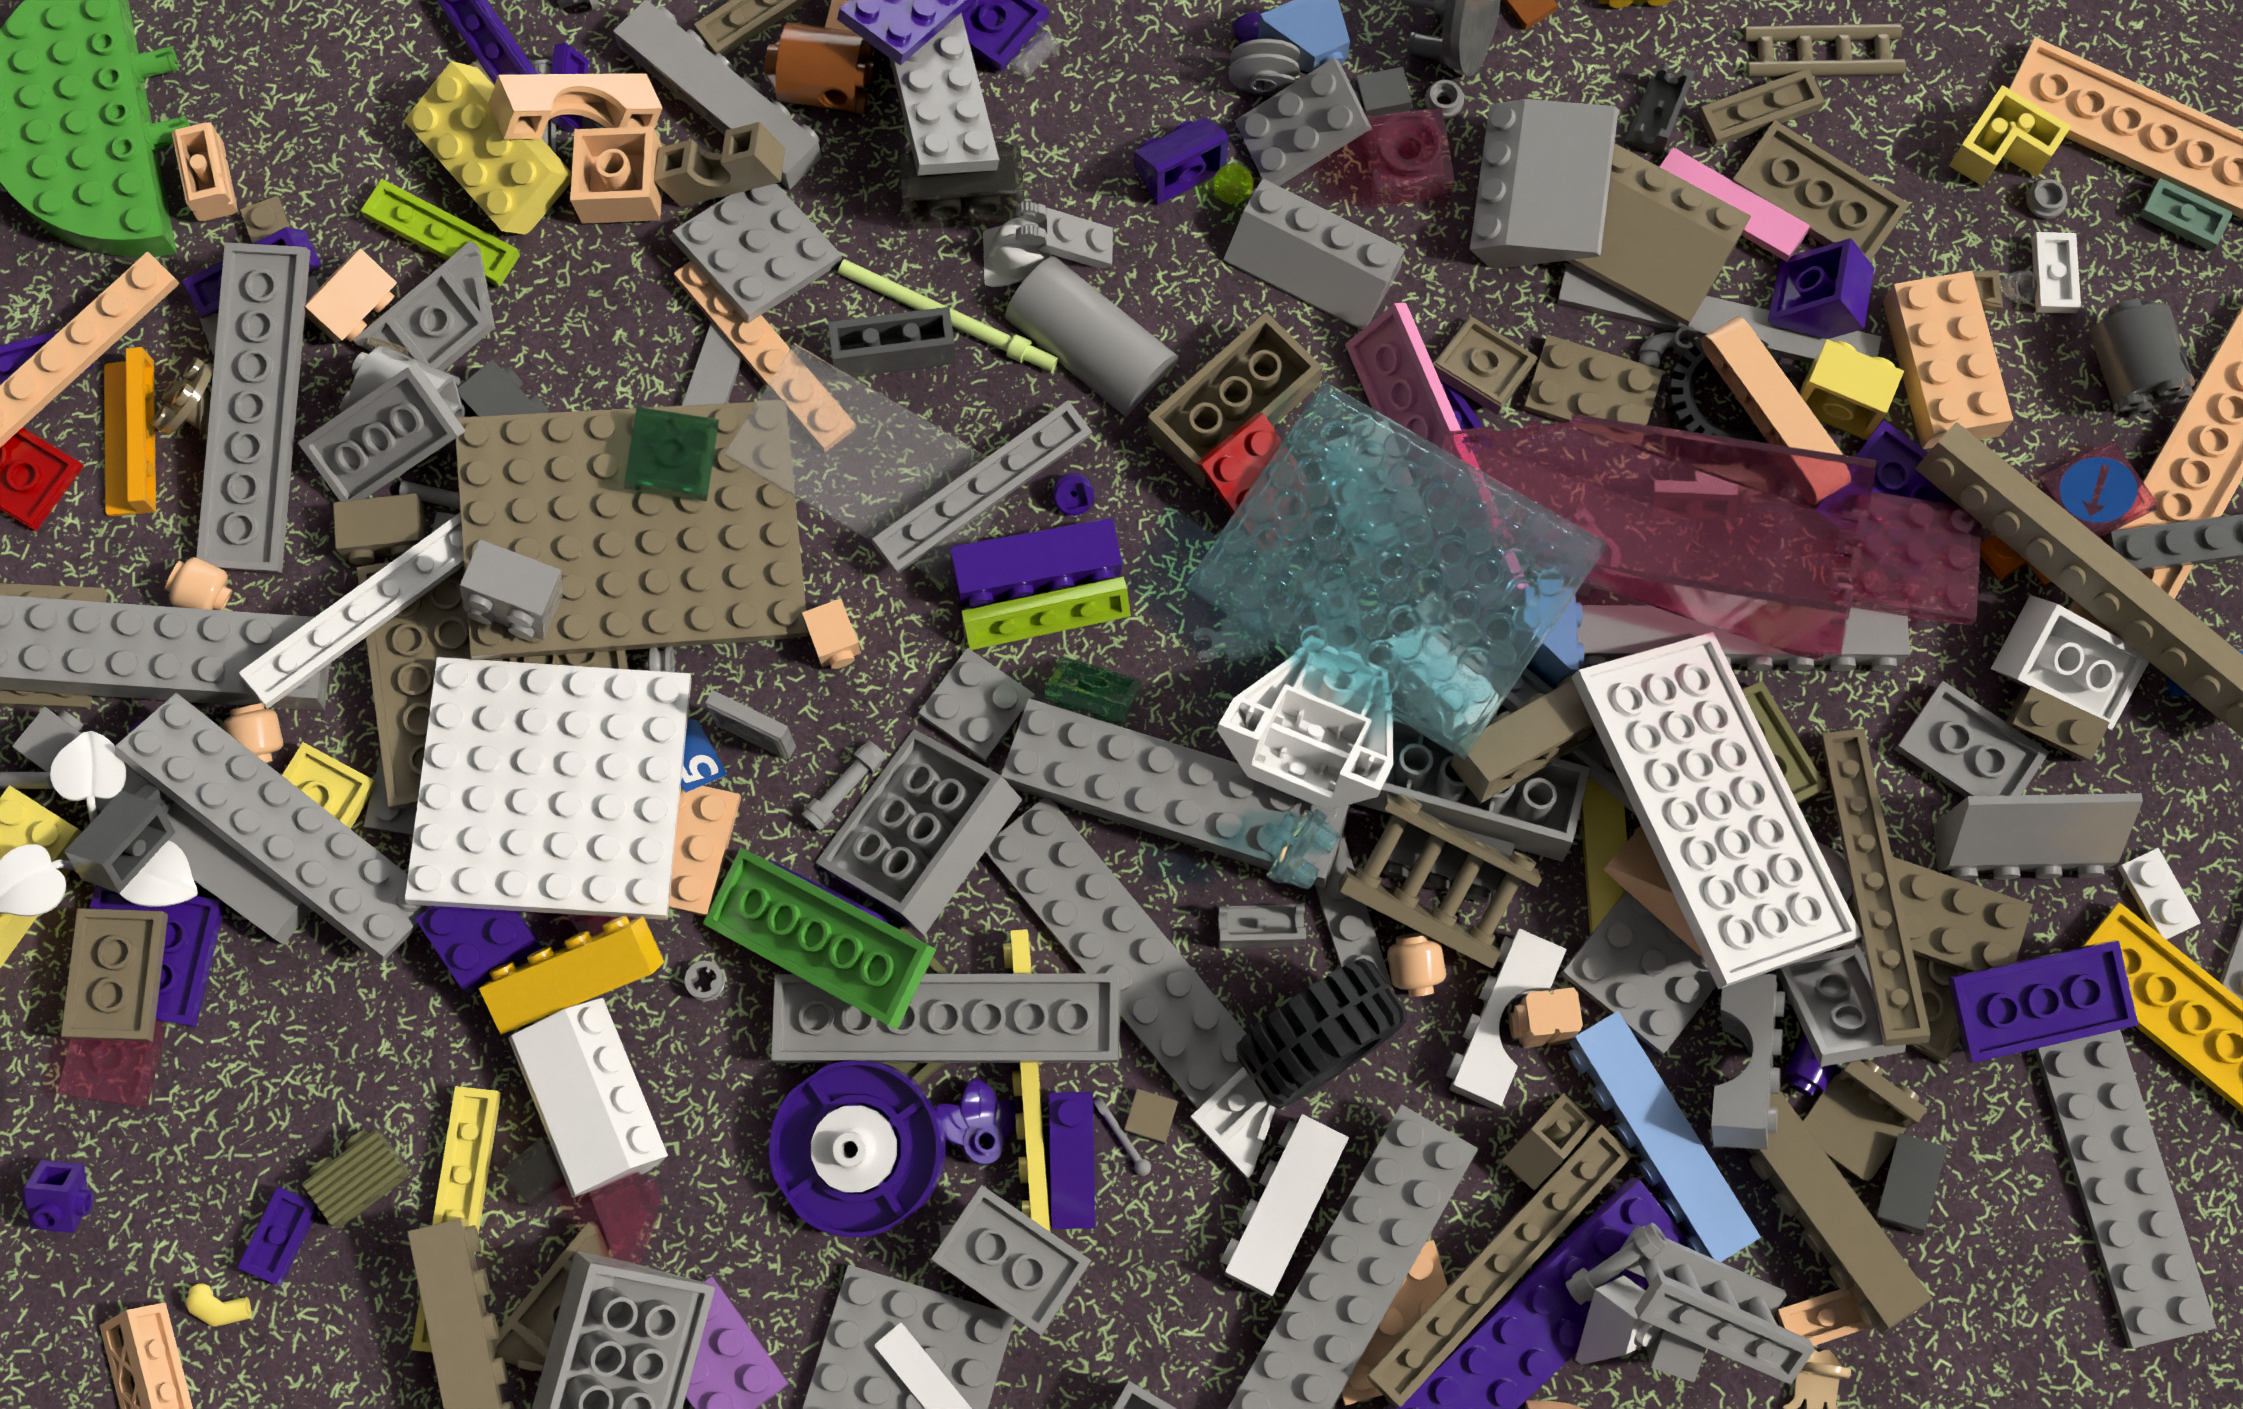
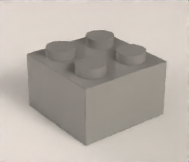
M480 539L460 583L463 608L468 612V616L479 623L491 625L495 621L509 627L508 631L519 638L532 640L533 636L544 640L563 596L562 570Z

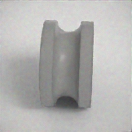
M666 646L663 651L658 650L656 647L650 648V671L675 672V656L672 646Z
M699 961L691 965L686 971L685 987L697 1000H713L723 991L725 985L724 975L713 962ZM706 970L709 976L713 972L716 974V979L710 982L711 990L703 992L700 986L696 990L693 984L699 980L698 973Z

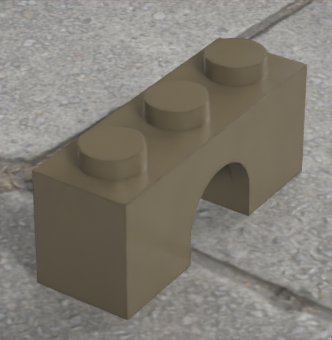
M760 122L726 130L721 154L702 149L692 139L660 147L654 182L680 207L781 182L786 149Z

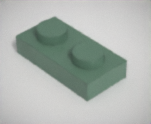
M2159 178L2154 184L2139 217L2213 251L2218 245L2233 212Z

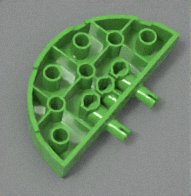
M25 0L6 20L0 29V182L35 222L57 238L75 247L97 254L124 256V258H141L147 251L153 257L177 254L158 157V148L174 144L172 132L176 129L188 127L190 124L185 115L167 121L152 123L144 84L145 78L179 71V65L175 64L178 63L172 46L151 52L138 53L128 0Z

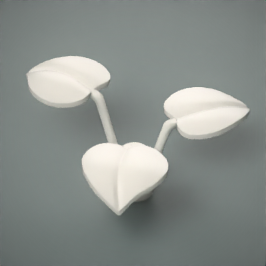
M89 731L83 732L57 754L51 765L50 777L54 789L63 798L70 801H80L87 798V808L91 823L98 816L95 798H115L125 785L126 767L124 761L115 755V745L101 734ZM169 840L120 892V895L127 901L147 907L179 904L196 897L198 894L187 857L175 843ZM37 844L24 845L11 850L0 860V913L25 917L42 915L51 911L62 901L66 891L65 877L57 869L75 870L74 866L70 861L61 859L51 863L47 850Z

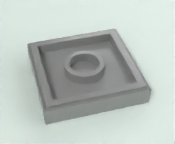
M714 690L711 691L705 703L718 727L786 760L787 758L790 759L796 744L788 726Z

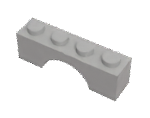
M1761 974L1722 988L1720 1008L1722 1031L1740 1039L1748 1047L1752 1057L1746 1069L1739 1076L1729 1082L1714 1086L1711 1123L1714 1146L1767 1150L1768 1133H1777L1778 1107L1770 1106L1771 1094H1779L1780 1068L1773 1067L1774 1055L1782 1056L1783 1030L1775 1029L1776 1017L1784 1018L1785 992L1777 991L1776 975Z

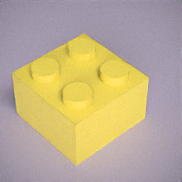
M1827 339L1810 365L1799 394L1819 421L1868 440L1887 414L1904 370L1896 368L1891 361L1885 358H1872L1857 352L1852 345L1846 342H1833Z

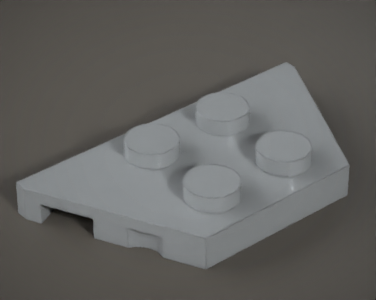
M472 241L467 243L361 332L353 341L358 346L372 351L374 349H370L369 342H366L368 338L375 337L406 347L408 350L407 356L443 371L495 328L480 248Z

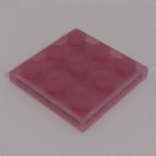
M1859 490L1854 502L1847 607L1972 626L1977 618L1981 523L1959 505Z

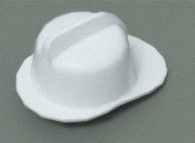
M1014 218L1002 226L983 232L985 285L1000 287L1022 282L1039 264L1052 257L1049 253L1039 251L1038 247L1025 244L1016 239V229L1025 225L1038 227V224L1026 221L1025 219Z

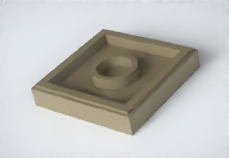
M1470 316L1433 363V366L1441 381L1498 415L1534 367L1539 357Z

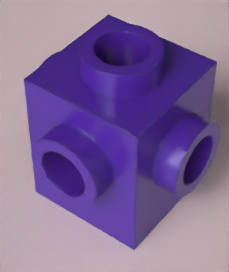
M47 1160L39 1162L24 1187L22 1197L23 1209L28 1211L30 1229L74 1233L82 1217L90 1213L93 1203L92 1190L87 1188L84 1164Z

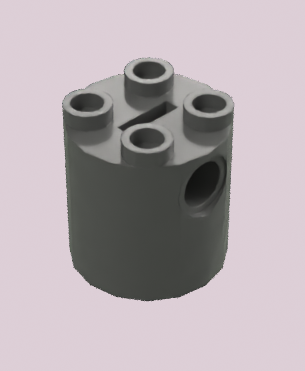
M2140 299L2126 300L2111 307L2102 321L2094 325L2089 331L2114 410L2127 411L2129 418L2137 417L2136 413L2138 412L2140 416L2150 414L2154 411L2153 405L2169 401L2170 404L2180 403L2194 396L2192 387L2195 385V380L2189 368L2170 305Z

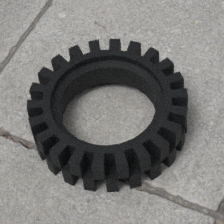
M1701 340L1694 343L1691 351L1687 349L1676 364L1666 388L1668 393L1665 397V407L1670 409L1667 414L1669 422H1675L1677 425L1674 432L1679 438L1684 435L1688 439L1686 445L1692 450L1695 446L1703 449L1700 455L1709 458L1710 454L1713 453L1718 455L1717 460H1727L1729 457L1745 459L1747 455H1751L1754 458L1760 455L1765 448L1767 450L1771 448L1756 425L1741 430H1726L1715 426L1700 413L1694 397L1695 382L1704 372L1714 368V366L1706 356ZM1761 340V342L1764 344V346H1765L1766 349H1767V347H1768L1769 344L1766 343L1765 341ZM1775 350L1771 356L1788 378L1792 370L1788 363L1780 366L1779 361L1782 355ZM1795 379L1790 380V382L1796 389L1797 386Z

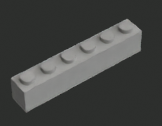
M644 0L613 30L618 46L623 52L724 136L726 130L760 122L786 149L781 183L789 190L822 158L819 146L820 139L809 126L803 124L800 127L791 119L789 111L780 102L774 100L771 103L762 95L760 87L751 78L746 76L742 79L737 75L731 63L720 53L713 55L708 51L703 40L694 31L688 29L685 32L677 25L675 17L665 7L660 6L656 8L648 0Z

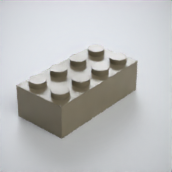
M1265 312L1148 416L1147 434L1204 489L1210 483L1196 463L1257 412L1264 413L1271 425H1276L1320 385L1323 367L1283 327Z

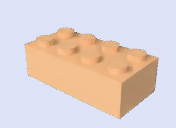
M1973 271L1894 284L1883 300V305L1900 369L1904 370L1902 377L1921 447L1923 449L1933 448L1956 422L1979 440L2001 436L2013 422V416Z

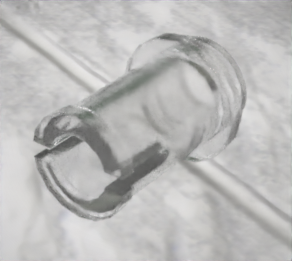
M1044 30L1042 33L1036 32L1033 35L1034 40L1015 58L1009 61L1012 68L1021 76L1023 75L1025 80L1049 57L1054 59L1057 56L1056 51L1060 48V45L1047 30Z

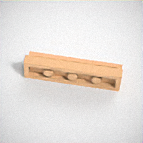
M166 1302L126 1310L99 1325L120 1409H193ZM120 1327H121V1331H122V1335H123V1339H124V1345H123V1347H122L121 1340H120V1336H119V1332H118V1329H119ZM131 1374H133L135 1382L134 1390L131 1383Z

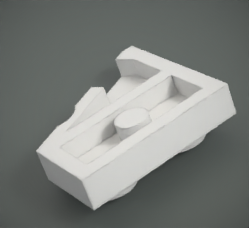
M1242 1067L1191 1115L1190 1119L1240 1173L1248 1179L1254 1172L1256 1161L1276 1107L1267 1103L1245 1068Z

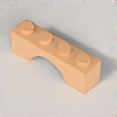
M647 74L498 75L488 103L503 139H541L547 122L553 117L565 114L590 118L605 128L654 126L655 128L663 109Z

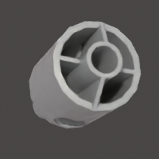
M379 346L372 350L370 354L361 352L356 357L352 366V374L355 375L350 391L346 393L342 400L341 411L343 412L399 372L417 362L455 417L461 418L464 417L465 408L461 404L457 388L462 383L457 376L388 347Z

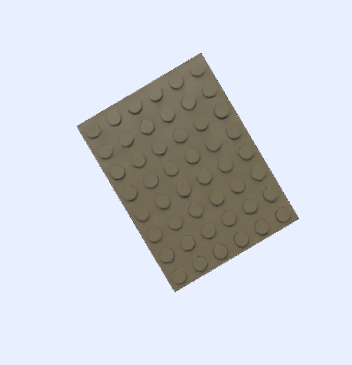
M786 400L457 418L465 429V432L456 438L465 572L480 539L562 570L563 596L544 640L533 636L532 640L522 639L511 634L508 631L509 627L493 621L491 625H486L468 616L471 661L808 637V628L802 612L806 611Z

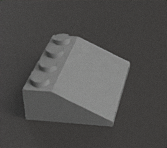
M1532 99L1489 105L1470 250L1487 266L1500 269L1601 256L1619 111L1617 107Z
M913 729L815 863L898 921L925 935L1022 801V798L1001 775Z
M2142 793L1968 796L1933 824L1938 872L1942 874L1951 873V877L1960 880L1978 878L1977 873H1993L1994 879L2009 880L2019 878L2020 872H2035L2038 879H2053L2061 877L2062 871H2078L2079 878L2102 877L2105 875L2104 871L2119 863L2143 802Z
M575 1251L532 1409H682L715 1286L627 1261Z

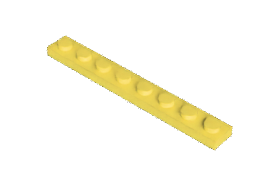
M1028 929L1012 930L1011 943H1003L1005 969L1013 968L1014 974H1032ZM1020 1063V1070L1012 1071L1014 1097L1022 1096L1024 1113L1015 1114L1017 1140H1026L1027 1154L1026 1157H1018L1020 1183H1029L1030 1200L1022 1201V1213L1050 1231L1038 1063Z

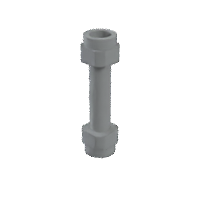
M870 740L854 753L856 759L854 763L820 800L814 798L801 814L818 831L827 826L834 818L832 811L869 770L874 774L887 757Z
M1653 1222L1647 1226H1642L1632 1233L1634 1241L1589 1272L1582 1268L1573 1274L1572 1278L1566 1282V1287L1571 1296L1580 1305L1586 1301L1590 1302L1593 1299L1596 1288L1643 1256L1652 1259L1661 1253V1249L1668 1245L1662 1231Z

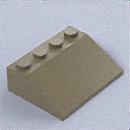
M1614 143L1601 256L1566 261L1688 326L1738 243L1751 215Z

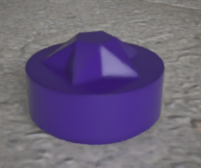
M1064 474L1058 478L1053 486L1054 503L1066 515L1076 516L1083 514L1093 503L1094 491L1092 484L1082 474Z

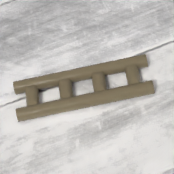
M1901 23L1745 26L1743 30L1744 42H1757L1759 61L1747 62L1748 78L1786 77L1808 68L1812 76L1904 75L1905 59H1891L1890 39H1901ZM1835 40L1836 60H1813L1812 41ZM1851 40H1873L1875 59L1852 60ZM1796 41L1798 61H1774L1773 42Z

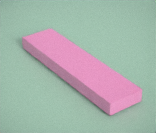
M1674 147L1659 166L1751 215L1741 236L1788 262L1809 231L1810 225Z

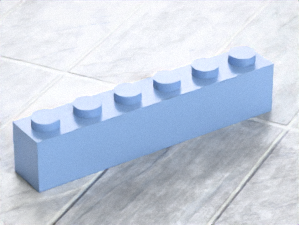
M1620 1012L1613 1013L1576 1035L1569 1042L1573 1048L1569 1051V1056L1574 1066L1581 1074L1586 1071L1596 1085L1592 1088L1596 1101L1604 1111L1611 1109L1619 1122L1615 1126L1619 1138L1628 1149L1634 1146L1641 1157L1642 1162L1638 1166L1642 1175L1651 1186L1657 1184L1666 1197V1200L1662 1202L1665 1212L1676 1225L1681 1222L1689 1234L1690 1238L1686 1240L1688 1248L1722 1262L1760 1239L1761 1236Z

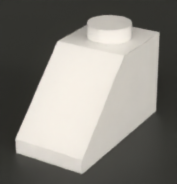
M1625 1276L1595 1289L1575 1359L1577 1362L1584 1365L1623 1356L1642 1346H1649L1656 1340L1661 1328L1639 1319L1634 1309L1645 1293V1290Z

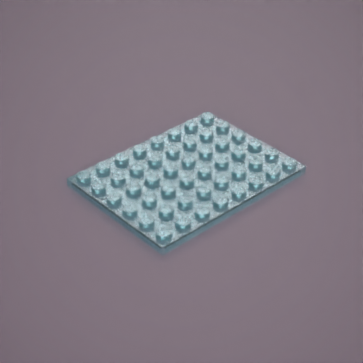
M1324 381L1185 586L1195 595L1464 760L1606 549V544L1603 540Z

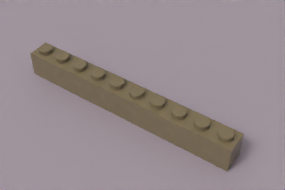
M1956 422L1917 465L1915 470L2243 738V655Z

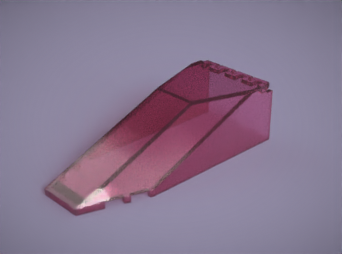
M1571 415L1572 422L1539 426L1538 420L1527 421L1526 428L1496 432L1494 431V426L1445 432L1427 503L1429 512L1551 572L1798 657L1822 661L1824 654L1841 657L1847 629L1846 620L1849 619L1854 586L1850 584L1855 583L1862 552L1858 547L1862 546L1868 522V516L1865 514H1869L1876 460L1584 415Z

